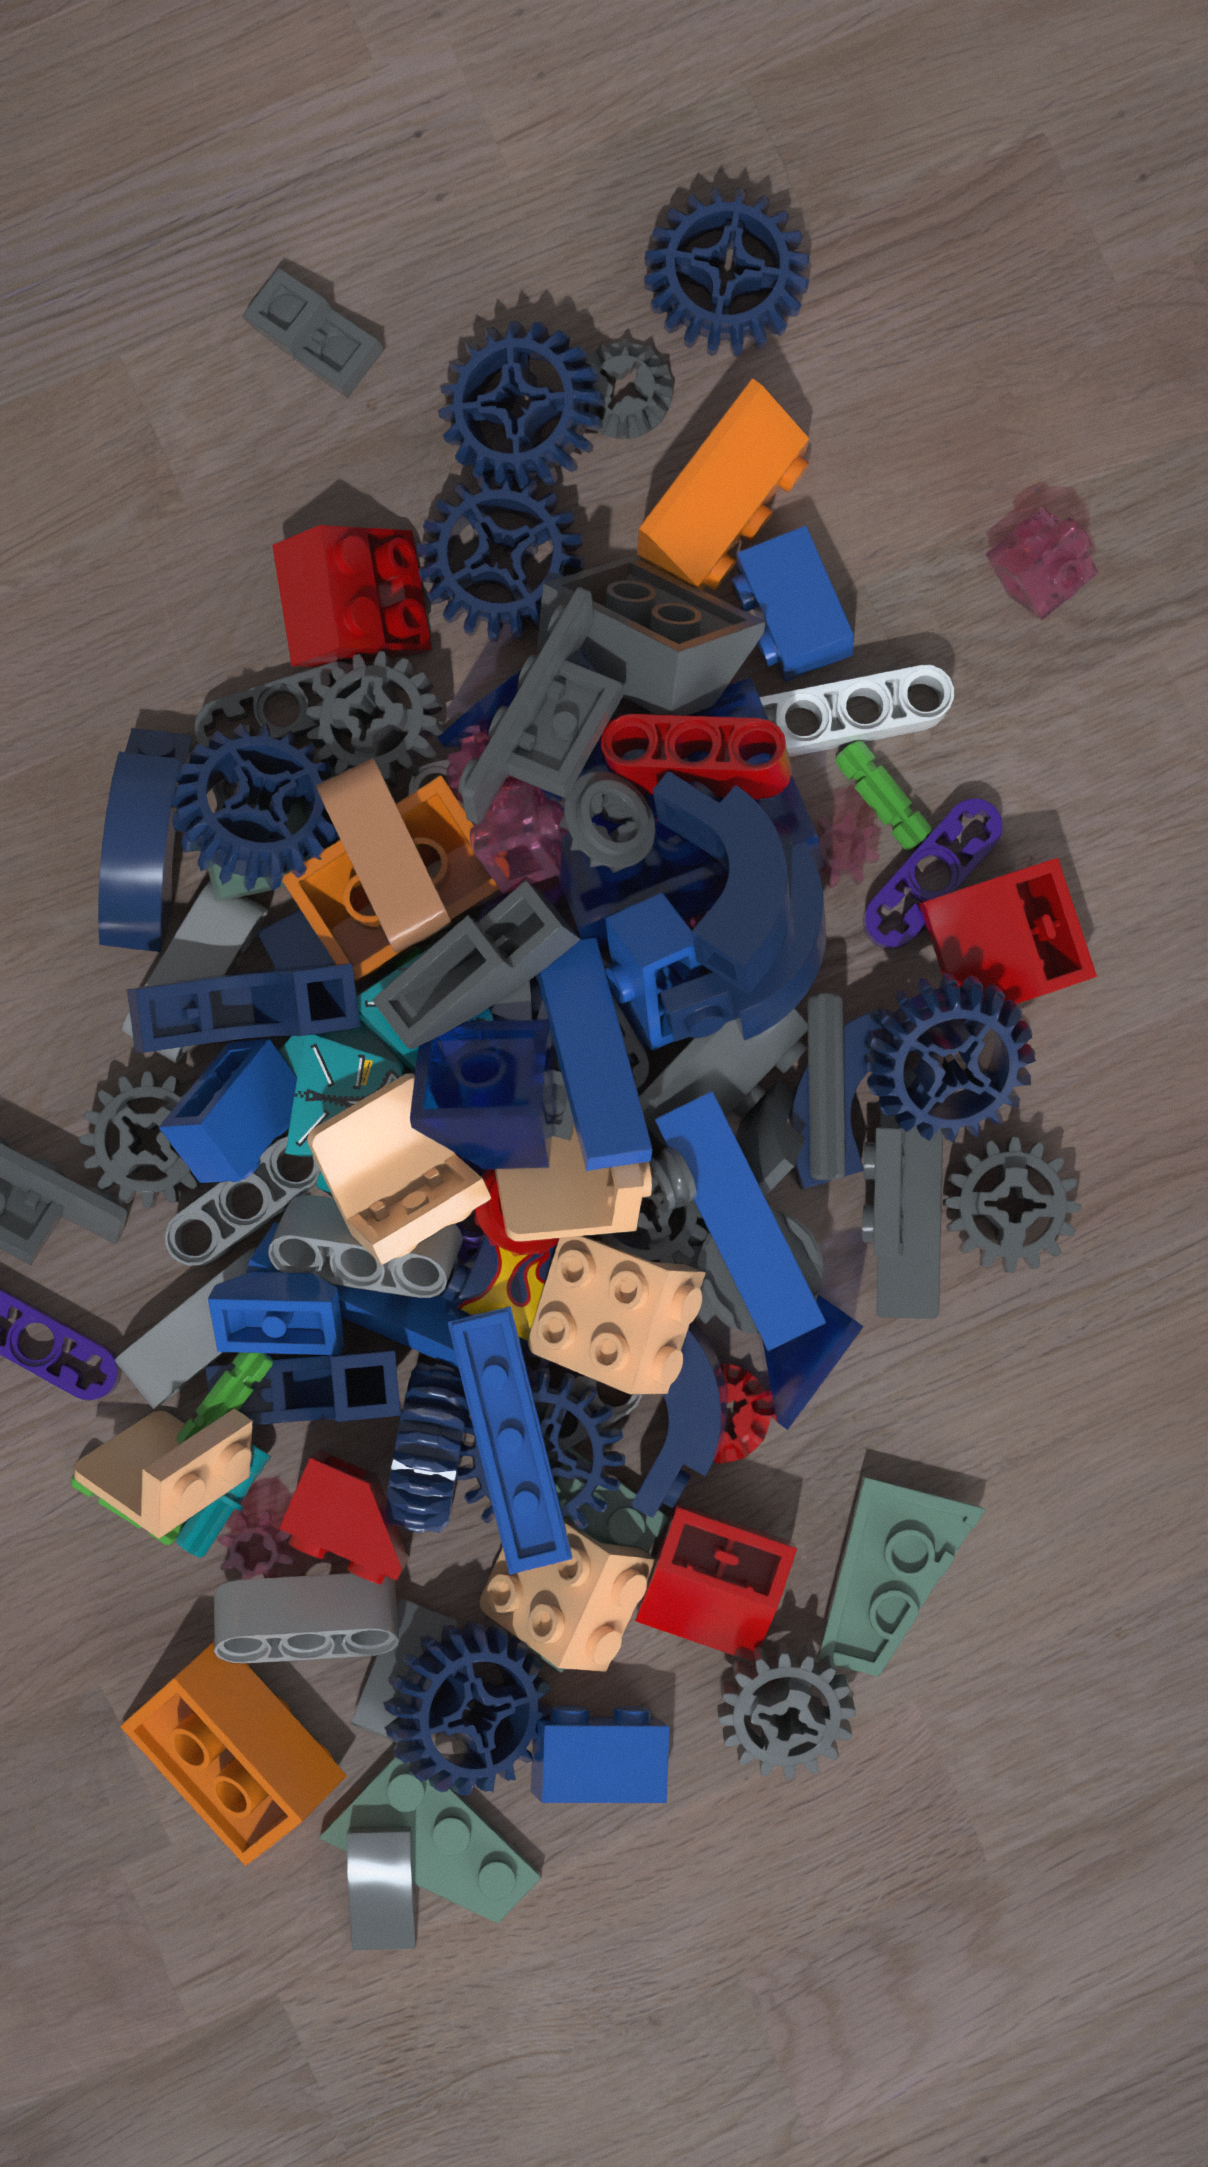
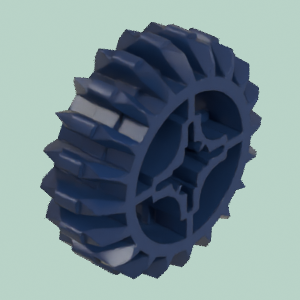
M716 186L711 189L710 205L704 206L700 198L692 193L687 197L686 203L689 216L678 209L671 208L666 216L671 229L655 227L652 232V241L658 248L645 252L644 264L655 271L644 276V288L651 292H658L651 300L650 307L654 314H662L671 311L664 322V329L671 334L685 325L687 329L684 336V345L688 348H692L700 336L708 338L707 353L711 356L717 354L720 341H730L732 355L736 357L741 355L743 351V338L749 337L751 343L757 349L764 348L767 341L764 327L773 334L783 335L786 331L787 323L782 314L798 316L801 310V302L794 295L807 293L809 279L799 274L808 268L809 255L800 251H794L802 243L803 235L801 231L790 230L782 232L789 219L786 210L778 211L770 218L766 216L769 207V199L766 195L760 196L753 207L745 205L746 190L742 187L736 189L733 202H723V193ZM724 230L721 240L715 246L710 248L694 247L692 253L683 252L698 237L709 232ZM743 233L754 238L767 250L775 268L766 267L765 260L752 257L745 251L742 244ZM733 249L731 263L734 265L733 280L727 281L726 292L721 296L720 264L726 263L727 251ZM677 276L689 277V284L700 286L708 292L711 299L710 311L699 307L684 293ZM761 290L771 292L762 303L753 309L739 314L728 315L732 303L737 298L743 295L759 296Z
M510 321L505 339L496 328H486V347L482 348L472 340L465 342L466 352L472 357L466 365L459 360L449 361L450 369L459 375L456 384L447 382L440 385L441 393L454 400L452 404L445 405L437 410L441 419L446 422L455 423L443 434L444 440L452 446L460 445L455 455L458 463L465 467L474 464L473 476L476 478L483 474L488 475L490 479L494 475L495 485L502 489V482L505 479L506 473L513 474L514 481L516 479L521 489L529 483L530 479L536 480L537 473L546 484L550 486L556 484L558 476L555 469L556 465L560 464L569 472L577 471V462L571 456L576 447L585 453L593 451L594 445L583 437L585 430L595 431L603 428V421L589 413V409L597 408L605 403L604 395L601 392L589 389L600 379L599 372L593 366H583L587 360L588 353L579 345L569 348L570 337L566 333L557 330L549 336L548 327L541 322H534L526 333L524 326L520 322ZM529 360H540L553 364L562 380L564 392H553L548 387L538 388L536 375L530 371ZM502 370V378L498 387L492 392L484 394L490 381ZM525 395L532 401L528 410L522 408L525 414L518 418L510 411H512L515 403L521 405L518 399ZM560 418L553 433L540 444L541 432L544 426L551 420ZM489 420L495 425L503 424L506 430V438L513 442V454L494 451L484 437L480 421Z
M506 473L505 479L502 482V489L491 490L488 475L482 474L478 478L480 493L472 496L468 487L463 483L455 486V493L460 502V505L457 507L443 498L437 501V511L446 520L445 523L435 519H426L424 521V532L438 541H425L418 544L417 552L419 557L435 561L419 569V576L422 582H439L427 593L428 600L432 605L451 599L443 612V618L446 622L452 623L456 621L464 612L468 614L464 622L465 634L473 636L477 632L481 621L488 622L487 632L490 641L497 642L499 640L500 624H511V633L514 640H521L524 637L521 621L530 618L534 628L539 631L543 583L567 576L564 573H577L584 570L583 558L567 554L582 547L583 539L580 533H562L574 523V515L570 510L561 511L551 516L559 502L558 495L555 492L551 491L545 494L537 502L534 500L538 490L536 480L530 479L529 483L519 493L514 491L513 474ZM512 513L530 520L536 526L531 529L525 525L516 530H504L498 527L490 515L487 516V514ZM470 524L475 532L479 547L475 554L464 561L465 567L452 574L450 570V556L453 545L462 530ZM488 536L495 547H504V553L508 547L513 549L511 553L513 578L507 568L498 569V563L494 567L488 565L491 562ZM548 541L553 553L551 566L544 581L532 592L522 569L526 561L537 554V547ZM487 584H497L503 587L511 598H514L516 601L509 603L486 602L472 596L465 590L471 586L478 589Z
M240 723L234 728L232 741L217 730L210 737L209 748L197 744L191 751L190 763H183L180 766L176 778L178 785L173 788L171 795L172 807L177 809L172 819L174 831L185 832L181 842L184 853L201 851L197 863L200 871L209 869L215 864L221 867L219 879L222 885L229 882L233 874L244 876L243 884L247 892L255 887L257 878H265L273 891L281 886L283 873L286 875L292 871L297 878H300L306 873L305 862L313 857L321 860V854L325 849L335 844L338 837L334 824L315 786L330 778L332 773L330 762L312 763L316 753L314 744H309L299 750L293 747L294 736L292 730L285 733L281 740L270 738L271 731L267 723L259 728L257 736H250ZM224 780L228 786L226 795L228 800L224 801L221 810L212 813L208 804L207 793L214 785ZM300 801L305 811L306 824L294 835H291L286 827L288 822L286 814L290 812L292 804ZM248 804H256L255 809L249 807ZM259 806L264 807L266 810H259Z
M945 972L939 988L933 989L927 979L919 978L918 990L920 994L910 999L907 993L897 990L896 1000L900 1008L896 1012L879 1008L878 1018L885 1029L868 1030L867 1040L875 1050L863 1054V1063L867 1071L872 1073L867 1077V1085L873 1095L879 1096L877 1103L881 1111L889 1117L895 1115V1121L899 1128L906 1132L917 1126L920 1136L930 1141L940 1128L945 1139L954 1143L959 1128L966 1126L971 1135L979 1138L981 1129L979 1122L989 1117L991 1122L1001 1125L1002 1115L998 1109L1003 1104L1020 1107V1097L1013 1088L1031 1085V1075L1024 1066L1036 1061L1035 1051L1030 1044H1027L1033 1038L1032 1030L1025 1020H1020L1022 1011L1014 1000L1010 1001V999L1004 1001L1005 994L996 985L990 984L983 989V985L978 977L969 974L959 987L955 977ZM950 1020L947 1024H944L942 1026L932 1027L940 1022ZM992 1028L995 1040L994 1051L987 1069H985L979 1062L978 1057L986 1045L983 1038ZM912 1046L916 1048L921 1059L914 1069L917 1077L908 1087L904 1083L903 1068L908 1051ZM934 1052L944 1058L943 1064H940ZM956 1052L960 1054L965 1064L955 1058ZM951 1053L954 1059L947 1062L945 1056ZM959 1089H964V1090L959 1091V1092H957V1093L951 1094L952 1092H955V1091H957V1090H959Z
M420 1362L411 1371L407 1392L405 1393L389 1477L386 1516L390 1524L405 1527L407 1531L440 1533L448 1525L452 1513L458 1483L456 1471L457 1468L461 1467L463 1457L459 1456L461 1443L466 1441L467 1433L464 1432L466 1418H470V1412L460 1371L449 1364L436 1362L435 1364Z
M541 1367L538 1373V1386L531 1387L534 1402L549 1403L540 1426L544 1436L547 1426L553 1424L549 1435V1441L553 1444L550 1446L549 1452L557 1451L558 1458L554 1463L550 1462L552 1475L567 1479L572 1477L583 1482L574 1493L559 1501L562 1515L564 1517L570 1514L575 1525L579 1529H584L588 1526V1519L581 1509L583 1504L587 1502L594 1510L603 1513L608 1507L605 1499L595 1492L598 1485L608 1490L617 1491L619 1489L620 1480L614 1475L604 1472L605 1465L616 1467L624 1465L625 1454L618 1451H606L605 1444L621 1440L623 1432L620 1427H612L606 1430L601 1429L599 1424L609 1419L613 1415L614 1410L610 1404H605L591 1412L587 1405L597 1394V1389L593 1385H588L584 1388L580 1396L576 1398L570 1394L575 1382L574 1374L566 1372L562 1378L560 1389L549 1387L551 1378L550 1368ZM567 1410L582 1422L590 1436L593 1447L592 1464L578 1459L577 1455L565 1450L559 1441V1431ZM467 1417L464 1432L475 1436L472 1420ZM475 1436L474 1442L463 1441L461 1443L459 1456H471L473 1463L462 1465L456 1471L457 1480L465 1481L476 1477L479 1483L465 1493L464 1498L468 1504L476 1503L485 1495L491 1501ZM492 1502L485 1507L481 1514V1519L485 1523H490L495 1518Z
M470 1621L466 1622L462 1633L460 1629L453 1625H443L441 1643L429 1635L420 1636L421 1647L424 1653L419 1658L411 1653L402 1654L404 1664L410 1667L405 1678L400 1675L389 1677L390 1684L400 1690L399 1697L382 1702L385 1706V1711L397 1716L396 1719L384 1727L388 1737L394 1741H399L393 1749L396 1758L405 1764L410 1763L408 1767L409 1773L419 1781H426L428 1779L429 1785L439 1792H447L452 1786V1789L459 1795L470 1796L475 1784L484 1792H494L496 1774L507 1781L516 1780L513 1763L517 1759L525 1763L534 1762L531 1751L526 1748L532 1739L535 1741L538 1739L537 1721L550 1716L552 1712L549 1705L539 1701L541 1697L552 1689L547 1680L537 1676L543 1668L540 1660L531 1654L526 1655L528 1651L527 1644L515 1636L508 1638L507 1631L495 1625L489 1626L485 1631L484 1626ZM472 1663H495L502 1674L504 1683L493 1685L490 1682L482 1683L481 1677L474 1674ZM442 1684L439 1693L434 1697L436 1691L438 1690V1688H439L440 1685ZM474 1698L473 1707H467L466 1704ZM463 1710H469L468 1715L462 1718ZM438 1732H443L447 1736L455 1734V1739L463 1743L464 1753H440L435 1747L431 1735Z

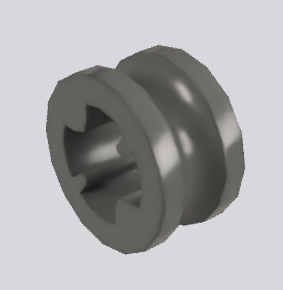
M673 1147L662 1150L660 1153L661 1159L656 1161L651 1157L649 1162L652 1180L650 1197L656 1206L665 1213L676 1207L677 1199L688 1203L697 1196L691 1171L683 1157Z

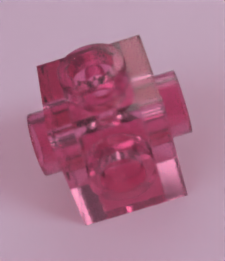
M1043 507L1019 523L1015 530L985 554L1007 595L1041 620L1045 619L1062 603L1075 595L1081 587L1098 574L1087 552L1092 543L1084 529L1072 518L1068 517L1062 521Z
M521 782L510 787H501L482 822L479 825L475 823V826L470 829V841L473 851L502 893L515 890L525 880L533 884L561 874V839L563 836H566L567 830L559 827L564 813L556 800L548 801L539 787L527 782Z

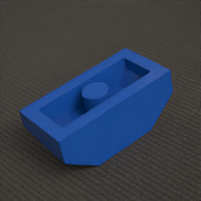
M252 1271L215 1284L208 1297L217 1352L340 1355L343 1349L344 1337L338 1288L314 1273Z

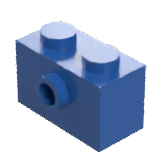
M807 526L737 552L738 575L731 578L735 596L743 611L753 610L757 618L766 621L764 634L757 642V647L767 667L777 664L784 683L853 656L854 634Z
M659 893L640 903L629 905L620 912L605 918L611 967L605 970L609 987L619 1007L651 1051L674 1041L666 1021L661 991L703 976L702 965L696 960L692 932L663 893Z
M270 1039L229 1042L161 1123L159 1129L200 1183L242 1181L256 1171L261 1162V1155L272 1141L290 1127L297 1077Z
M553 1706L551 1716L537 1721L536 1729L539 1736L536 1741L532 1740L534 1762H532L531 1793L540 1802L667 1803L669 1726L657 1717H651L650 1708L618 1706L613 1708V1717L589 1716V1708Z

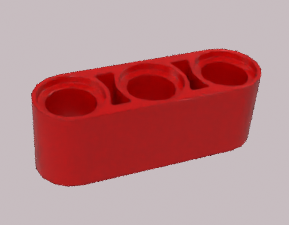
M629 714L612 720L604 729L601 737V747L609 772L625 778L645 795H654L653 788L668 771L687 783L691 780L698 781L709 788L716 797L725 798L735 785L748 793L753 799L771 798L781 793L787 787L792 775L785 735L780 727L772 721L760 718ZM632 749L647 750L637 759H621L625 753ZM705 751L710 753L699 762L691 763L684 761L693 752ZM767 753L773 755L764 764L754 765L747 763L751 757L757 754Z

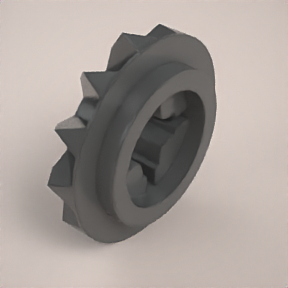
M626 338L618 343L600 344L583 365L593 366L598 370L600 379L589 389L601 392L605 398L604 404L597 408L589 409V413L603 421V428L596 431L616 439H631L647 434L662 422L671 405L673 385L668 365L655 354L651 346L635 344ZM634 368L637 369L634 389L641 394V397L634 399L630 396H625L620 403L617 402L613 409H610L613 386L607 382L606 377L622 380L627 374H631Z
M603 771L587 773L575 781L566 799L562 798L559 803L564 808V816L559 827L569 830L573 838L570 850H582L589 857L590 867L605 865L615 873L626 867L636 865L646 857L652 848L655 837V822L651 808L643 794L625 778ZM602 812L604 820L623 825L608 834L606 827L596 826L595 823H592V819Z

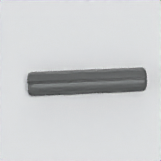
M818 993L811 995L808 999L810 1175L815 1180H839L845 1174L843 999L841 995L834 993Z

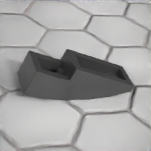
M525 880L479 922L467 915L373 998L372 1001L405 1046L412 1050L445 1034L502 1000L547 968L581 939L547 896Z

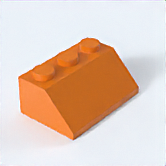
M752 378L639 527L637 556L649 565L700 590H703L707 585L715 591L721 585L736 563V560L729 556L743 536L751 542L758 536L773 514V511L766 507V505L779 488L789 493L801 479L810 462L803 458L806 454L809 438L763 385Z
M442 776L437 777L396 804L453 926L467 915H471L511 889L509 879L472 822L466 819L465 811ZM341 840L325 849L320 856L321 860L313 857L306 861V873L300 878H297L291 871L283 876L282 879L336 964L353 965L355 989L447 930L438 932L395 953Z
M214 1641L120 1726L244 1866L248 1865L302 1823L347 1777L345 1772L336 1764L329 1750L309 1734L292 1715L285 1701L274 1695L250 1668L249 1663H231L218 1658L214 1652Z

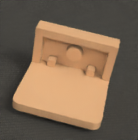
M409 1073L399 1077L315 1127L308 1135V1145L351 1235L381 1265L393 1258L402 1257L410 1253L419 1242L447 1225L464 1220L471 1214L473 1209L491 1199L483 1179L455 1154L423 1081L414 1074Z
M520 1127L499 1128L492 1133L490 1147L505 1230L510 1239L514 1241H530L636 1231L642 1197L651 1196L652 1180L649 1162L586 1171L576 1129H574L570 1141Z
M588 1236L560 1238L528 1338L529 1349L535 1355L628 1394H668L670 1385L676 1380L682 1368L683 1354L681 1349L689 1324L696 1318L701 1307L702 1292L700 1289L706 1272L685 1264L651 1262Z
M234 1408L189 1439L178 1444L176 1441L177 1434L185 1424L166 1411H155L79 1459L74 1465V1478L77 1482L159 1539L249 1478L252 1457L253 1421Z
M564 1517L573 1559L509 1575L502 1548L480 1597L481 1610L558 1668L606 1672L611 1660L616 1656L621 1647L622 1636L632 1613L646 1592L647 1580L657 1559L641 1548L600 1543Z

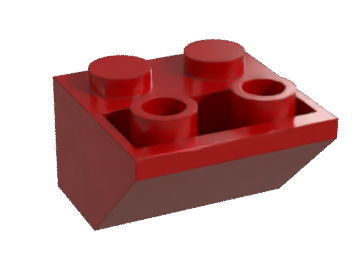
M318 525L272 545L291 666L319 667L341 661L353 664V656L360 654L365 662L375 661L378 652H385L391 659L426 653L432 650L412 530Z
M1058 857L919 903L942 975L945 972L952 974L957 980L959 987L970 974L978 977L983 985V989L990 984L996 985L1005 994L1004 1001L1010 999V1001L1014 1000L1017 1004L1097 977Z
M322 1450L311 1456L279 1527L280 1530L292 1535L288 1544L299 1551L321 1559L329 1551L350 1560L347 1567L349 1572L376 1584H382L385 1576L397 1581L409 1559L398 1526L390 1524L386 1516L387 1498L378 1475Z
M677 1502L672 1509L656 1556L657 1561L650 1574L647 1589L640 1603L635 1622L754 1662V1648L761 1647L777 1611L797 1547L792 1541Z

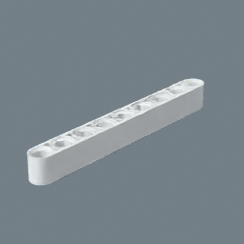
M919 665L713 706L687 716L760 718L772 721L780 727L785 735L789 757L848 746L857 740L868 742L932 728L945 717L954 699V686L950 677L942 669L933 665ZM916 684H925L932 687L939 697V707L930 712H922L915 709L908 700L907 690ZM856 696L868 697L876 703L879 710V718L870 724L855 722L846 710V703ZM796 708L808 709L816 715L819 729L809 736L796 735L788 729L785 716ZM602 735L578 778L591 772H609L602 759L604 755L601 747ZM633 749L637 757L642 756L647 751L644 749ZM698 751L692 758L685 761L691 763L699 762L710 753ZM483 752L432 762L418 769L419 774L415 777L412 776L409 783V795L437 777L442 776L446 782H449L455 788V797L465 811L462 794L458 791L460 778L467 763L473 757L480 759ZM767 753L757 754L751 757L747 763L758 764L767 762L773 755ZM516 778L514 789L508 795L495 797L484 818L557 804L563 797Z

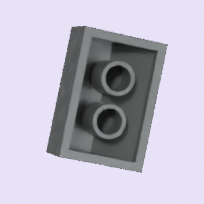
M630 555L543 583L537 652H541L548 640L547 629L556 608L560 604L567 606L578 587L591 591L594 615L593 626L572 663L621 682L622 698H626L649 710L650 715L687 716L715 705L764 634L766 621Z
M793 1009L773 1027L745 1041L736 1020L725 1023L719 1031L712 1035L694 1038L639 1097L649 1137L662 1149L667 1147L655 1119L713 1091L725 1117L733 1111L742 1119L766 1093L758 1082L775 1065L784 1074L808 1049V1045L801 1039L808 1030V1023Z

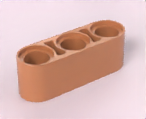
M374 758L315 785L394 952L396 953L453 926Z

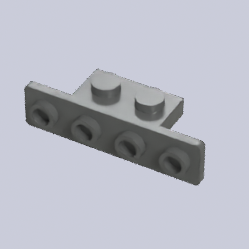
M578 587L567 606L560 604L556 608L548 625V640L539 656L532 654L526 660L518 679L519 691L509 707L501 706L495 714L489 729V743L480 759L473 757L464 768L458 791L462 794L467 820L478 825L482 822L508 775L566 799L623 697L621 682L572 663L593 626L594 615L591 591Z
M903 1069L904 1083L909 1087L917 1076L914 1069ZM882 1111L880 1128H876V1142H865L864 1179L875 1180L874 1205H863L862 1240L863 1242H874L873 1255H877L876 1313L881 1318L935 1319L939 1316L943 1134L939 1128L931 1140L928 1141L920 1136L917 1126L906 1132L899 1128L895 1121V1115L889 1117Z
M0 1136V1250L32 1265L61 1217L113 1244H117L124 1231L127 1211L120 1206L114 1196L100 1188L90 1187L87 1189L66 1178L62 1170L55 1164L41 1158L32 1160L11 1149L8 1142Z

